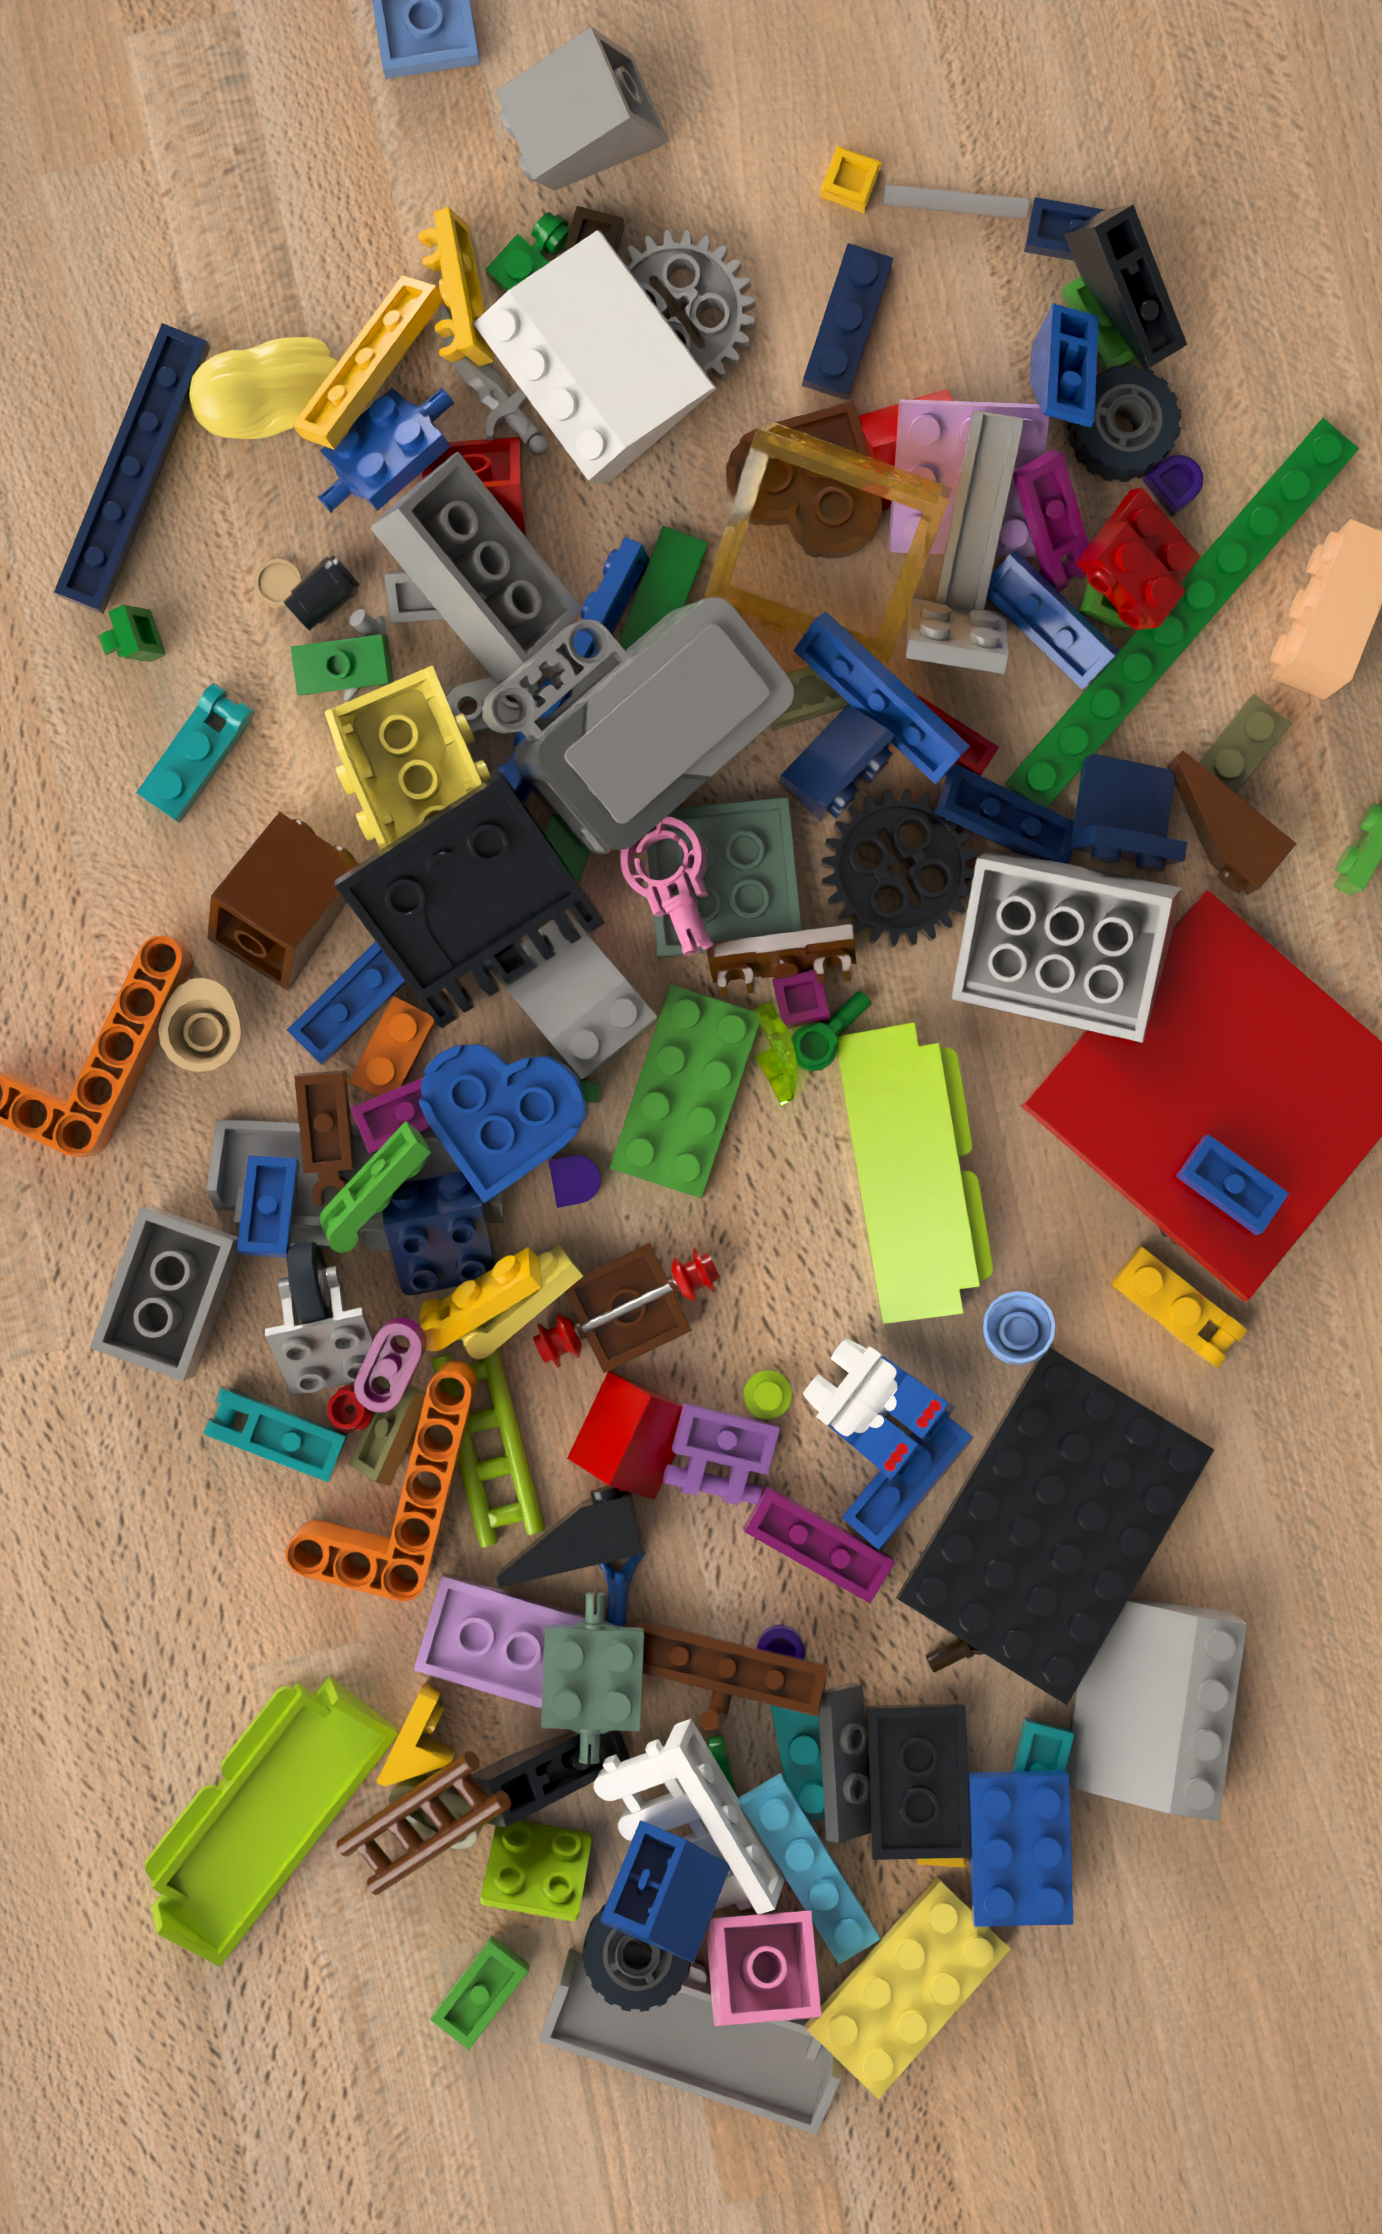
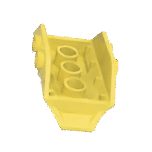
M433 665L325 711L337 751L343 765L336 767L339 779L347 795L356 792L363 811L356 813L359 825L367 841L376 838L381 850L491 778L484 759L474 762L467 744L475 741L473 733L464 713L454 716Z

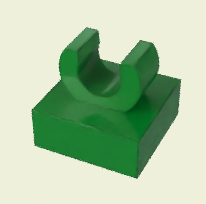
M123 604L108 612L114 629L105 631L98 636L105 655L117 651L118 657L152 662L166 655L151 610Z

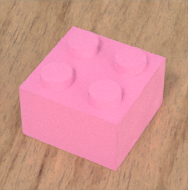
M811 1911L724 1917L710 1920L706 1929L714 2027L809 2019L822 2016Z

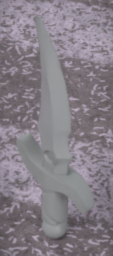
M442 307L440 310L441 320H453L448 309ZM454 335L443 338L446 347L451 345ZM466 356L460 361L453 362L464 382L477 391L480 403L486 404L492 409L485 421V434L489 441L494 440L495 428L499 424L507 422L522 441L529 445L533 453L542 454L547 450L548 442L546 438L540 435L541 432L529 421V418L521 410L527 401V396L520 387L511 396L503 385L501 374L489 364L479 367Z

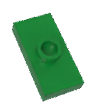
M381 634L290 646L297 695L381 686L394 682L388 635Z

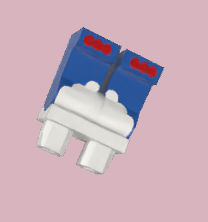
M845 1338L833 1352L830 1359L849 1374L838 1388L818 1374L805 1389L803 1395L819 1411L816 1416L818 1419L858 1450L889 1479L899 1482L925 1447L886 1417L887 1413L889 1412L921 1439L930 1442L955 1406L871 1346L866 1349Z

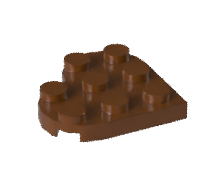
M854 400L763 425L744 434L740 439V443L732 450L726 465L727 492L735 508L743 514L745 520L753 525L764 524L772 526L787 524L795 541L811 557H824L827 559L847 557L863 549L876 535L882 514L881 492Z

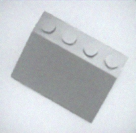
M989 848L977 857L951 999L1143 1043L1172 937L1182 888Z
M1129 1597L1075 1691L1070 1729L1075 1734L1066 1766V1771L1069 1774V1787L1168 1814L1219 1821L1247 1623L1234 1612Z

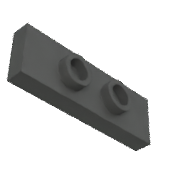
M849 1683L825 1689L819 1714L826 1841L842 1843L871 1833L870 1785L868 1779L863 1685Z

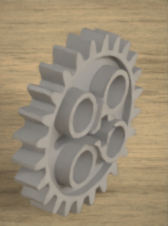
M665 230L663 245L659 246L647 235L645 236L647 251L642 254L630 245L628 251L632 262L629 265L625 264L649 298L657 305L658 310L677 336L686 344V348L708 376L713 372L720 379L725 380L727 377L723 363L727 361L739 366L741 361L738 353L734 350L735 347L749 348L751 345L750 339L741 330L753 329L756 325L755 318L743 314V312L755 308L756 304L755 297L741 296L751 287V281L749 277L735 279L741 270L740 260L736 259L725 264L728 253L727 247L723 244L713 253L710 252V238L706 234L697 246L693 245L690 230H685L680 243H674L670 231ZM679 269H688L695 274L694 281L685 288H677L669 283L671 275ZM656 278L659 280L677 309L683 310L685 308L688 324L705 342L704 348L700 349L694 344L677 317L670 318L665 300L650 285L651 279ZM708 308L720 309L725 315L720 325L714 328L704 327L698 322L700 314Z

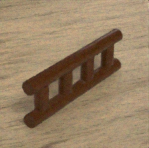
M467 1751L337 1841V1850L342 1856L348 1857L358 1851L375 1872L367 1880V1887L372 1894L379 1895L510 1808L511 1800L506 1792L499 1790L489 1797L471 1775L480 1766L479 1758L474 1752ZM453 1785L472 1808L458 1819L453 1816L438 1797V1795ZM420 1807L439 1830L425 1841L406 1819L407 1816ZM388 1829L407 1852L393 1862L375 1841L376 1837Z

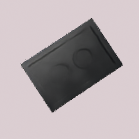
M964 1704L866 1706L872 1859L971 1858L966 1706Z

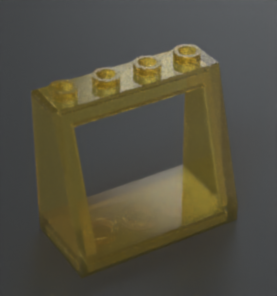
M767 420L756 429L704 597L725 599L736 609L740 616L742 611L761 617L760 625L781 633H786L787 628H791L805 634L817 618V616L730 585L769 457H775L923 512L877 638L842 626L880 662L888 664L953 488Z

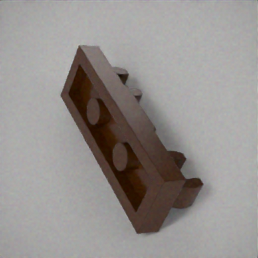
M852 924L713 942V945L707 949L713 983L717 982L719 993L722 997L728 996L727 985L731 980H744L747 994H750L755 990L754 977L785 979L814 969L817 982L825 984L824 972L828 967L839 966L843 970L844 981H848L852 977L851 964H857Z

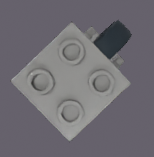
M304 1242L289 1247L287 1253L288 1277L279 1278L278 1280L284 1325L265 1329V1338L292 1396L355 1382L374 1340L362 1307L351 1310L347 1309L342 1276L338 1273V1266L327 1268L323 1254L316 1242Z

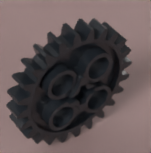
M905 788L900 801L894 802L889 789H886L883 792L882 804L877 805L867 795L863 800L864 813H861L853 806L847 809L848 817L852 822L850 825L841 821L835 822L833 827L842 837L841 840L827 838L824 844L829 850L835 852V856L821 859V866L833 870V874L823 878L821 884L822 886L836 887L837 890L828 898L827 903L832 905L842 902L845 908L840 913L838 920L843 921L853 916L857 920L853 933L856 935L865 927L870 928V943L872 944L884 933L888 934L890 948L896 946L900 935H905L909 946L914 947L917 944L918 932L920 931L929 941H932L936 938L934 924L937 923L948 931L953 925L947 913L951 912L962 916L967 911L958 901V898H970L971 888L964 883L967 880H973L975 869L966 867V863L975 859L979 854L978 851L964 850L963 845L973 835L971 832L957 834L954 829L958 824L935 814L936 808L934 810L928 808L929 793L925 792L918 803L911 802L910 790ZM904 825H915L923 833V844L916 848L906 847L899 839V829ZM881 829L887 831L894 854L899 863L908 861L911 865V868L905 875L909 886H911L912 891L920 901V907L918 908L912 906L902 877L899 874L891 876L888 872V869L893 864V858L879 836V830ZM862 845L874 847L880 856L879 865L871 869L859 866L854 857L855 849ZM933 868L942 874L944 887L941 891L929 892L922 887L919 876L923 869ZM885 888L895 891L901 901L899 910L893 913L881 911L875 902L876 892Z

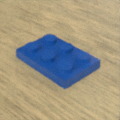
M1067 1771L968 1772L971 1833V1897L974 1927L1073 1925L1069 1774Z

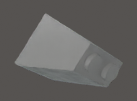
M593 27L588 28L495 91L503 108L499 112L500 119L507 132L516 139L521 150L518 160L523 172L530 181H536L554 191L658 148L669 141L632 54Z

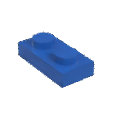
M1209 1134L1201 1138L1176 1175L1178 1179L1255 1235L1264 1232L1289 1194Z
M248 1155L237 1252L240 1255L287 1258L288 1249L291 1247L300 1168L297 1158Z

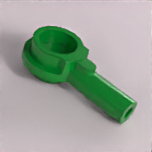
M858 990L825 1023H812L798 1028L791 1037L789 1044L790 1056L795 1064L803 1070L812 1072L828 1067L837 1054V1037L872 1004L869 998Z

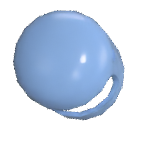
M1015 1291L1003 1294L991 1303L984 1316L983 1333L986 1344L995 1357L1007 1364L1022 1366L1036 1362L1047 1353L1054 1340L1055 1321L1052 1311L1042 1299L1032 1293Z

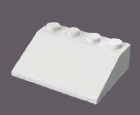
M598 230L508 290L473 323L588 481L609 484L716 389L610 243Z

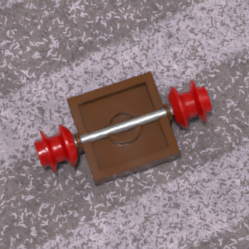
M650 1242L583 1274L580 1280L565 1291L578 1320L573 1324L571 1319L559 1313L557 1314L556 1326L547 1329L541 1323L537 1324L540 1334L533 1336V1341L543 1362L547 1363L553 1360L556 1367L559 1368L561 1367V1355L570 1352L575 1357L580 1358L583 1346L580 1337L582 1340L587 1338L603 1373H606L692 1331L675 1295L679 1294V1288L685 1298L696 1302L698 1289L706 1286L711 1291L716 1292L713 1282L721 1278L709 1253L707 1252L699 1256L696 1248H693V1260L685 1264L676 1257L673 1258L671 1272L674 1280L671 1276L666 1277Z

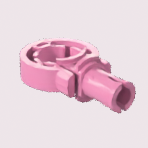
M666 816L635 845L621 850V869L628 884L636 892L648 899L654 916H663L666 913L670 915L682 946L683 955L690 956L700 953L698 947L702 946V949L706 950L713 945L698 909L699 900L695 896V893L700 898L709 895L703 881L707 868V852L702 839L696 831L681 820ZM667 828H675L685 832L691 840L693 849L691 850L688 843L682 838L680 839V836L667 831ZM671 838L674 841H678L684 851L682 866L680 865L678 871L673 876L667 879H651L645 871L644 861L639 858L634 859L636 852L645 856L648 848L659 840ZM634 862H635L636 870H637V872H638L639 875H636V873H635ZM643 881L648 883L647 888L642 885ZM678 888L680 894L675 896L673 889Z

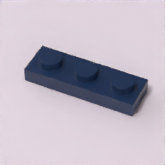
M850 243L847 244L803 377L802 386L848 400L892 267L893 257Z
M959 765L952 767L946 774L935 814L1021 855L1069 864L1073 851L1070 849L1074 821Z

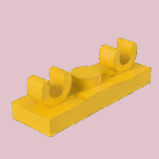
M445 207L433 212L436 229L427 228L418 234L419 241L427 248L438 244L435 253L422 258V261L431 271H442L443 278L439 280V290L444 303L448 308H451L453 320L444 319L434 326L435 332L443 338L454 335L451 345L439 349V355L448 362H457L466 356L480 367L494 362V356L491 347L473 324L485 313L471 230L470 226L450 207Z

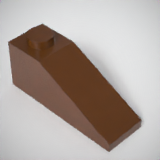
M1182 750L1170 761L1167 768L1175 775V786L1210 864L1220 871L1217 874L1218 879L1236 893H1240L1243 890L1245 893L1250 894L1260 889L1297 843Z

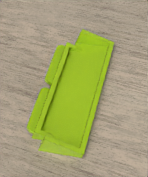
M915 1022L838 1036L837 1057L882 1324L964 1314L960 1289L980 1287L979 1281L986 1280L991 1276L993 1263L978 1177L971 1171H961L959 1157L965 1156L971 1151L972 1137L958 1055L952 1048H940L939 1043L919 1046Z
M331 1676L327 1677L315 1694L299 1682L293 1688L290 1686L278 1688L222 1760L220 1767L224 1778L217 1786L206 1785L198 1791L145 1861V1872L150 1877L152 1889L161 1893L151 1906L156 1933L221 1967L399 1735L397 1728Z

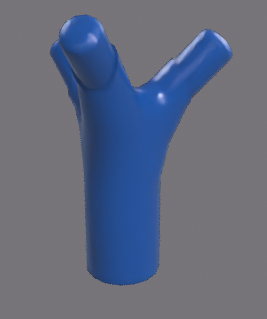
M644 1550L643 1554L630 1557L624 1567L618 1571L614 1570L608 1562L598 1564L605 1575L608 1586L607 1622L613 1625L626 1624L629 1587L635 1569L645 1555Z

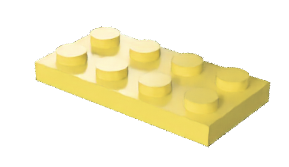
M936 1877L821 2006L822 2016L810 2018L805 2027L879 2100L1011 1948L989 1927H974L972 1910Z

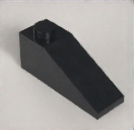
M1134 204L1102 211L1064 233L1082 281L1143 368L1152 367L1187 345Z
M611 1486L590 1491L591 1499L583 1500L500 1569L496 1577L498 1588L643 1554L644 1545L632 1493L628 1491L620 1492L618 1488Z
M612 1730L600 1734V1762L596 1764H591V1744L588 1745V1763L584 1764L578 1761L580 1756V1733L570 1731L511 1754L471 1774L489 1797L502 1790L508 1794L511 1800L510 1808L487 1824L508 1827L594 1782L599 1772L604 1768L603 1763L606 1758L617 1755L620 1762L630 1759L620 1731Z

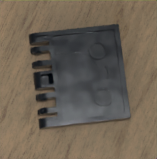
M502 771L335 880V887L441 1028L459 1018L455 1007L442 990L444 987L464 1013L475 1007L471 994L458 980L467 972L471 971L481 989L489 996L500 991L497 982L483 963L484 961L489 959L508 985H511L538 967L531 952L521 940L526 934L545 960L556 955L551 940L547 935H544L539 927L549 919L553 918L563 937L573 944L581 939L576 926L565 912L566 908H570L588 934L605 924L603 917L590 897L579 885Z

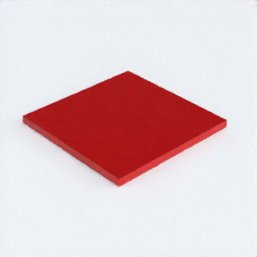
M1207 889L1174 925L1143 1043L1085 1030L1024 1101L1021 1107L1242 1301H1247L1382 1137V1041ZM1211 1135L1289 1193L1262 1234H1253L1176 1177L1203 1136Z

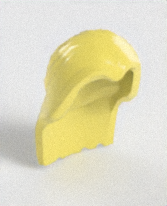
M312 337L280 338L246 350H230L216 354L204 362L192 376L189 396L194 416L207 431L220 437L259 439L275 436L294 428L292 424L337 365V361L330 357V350L322 340Z

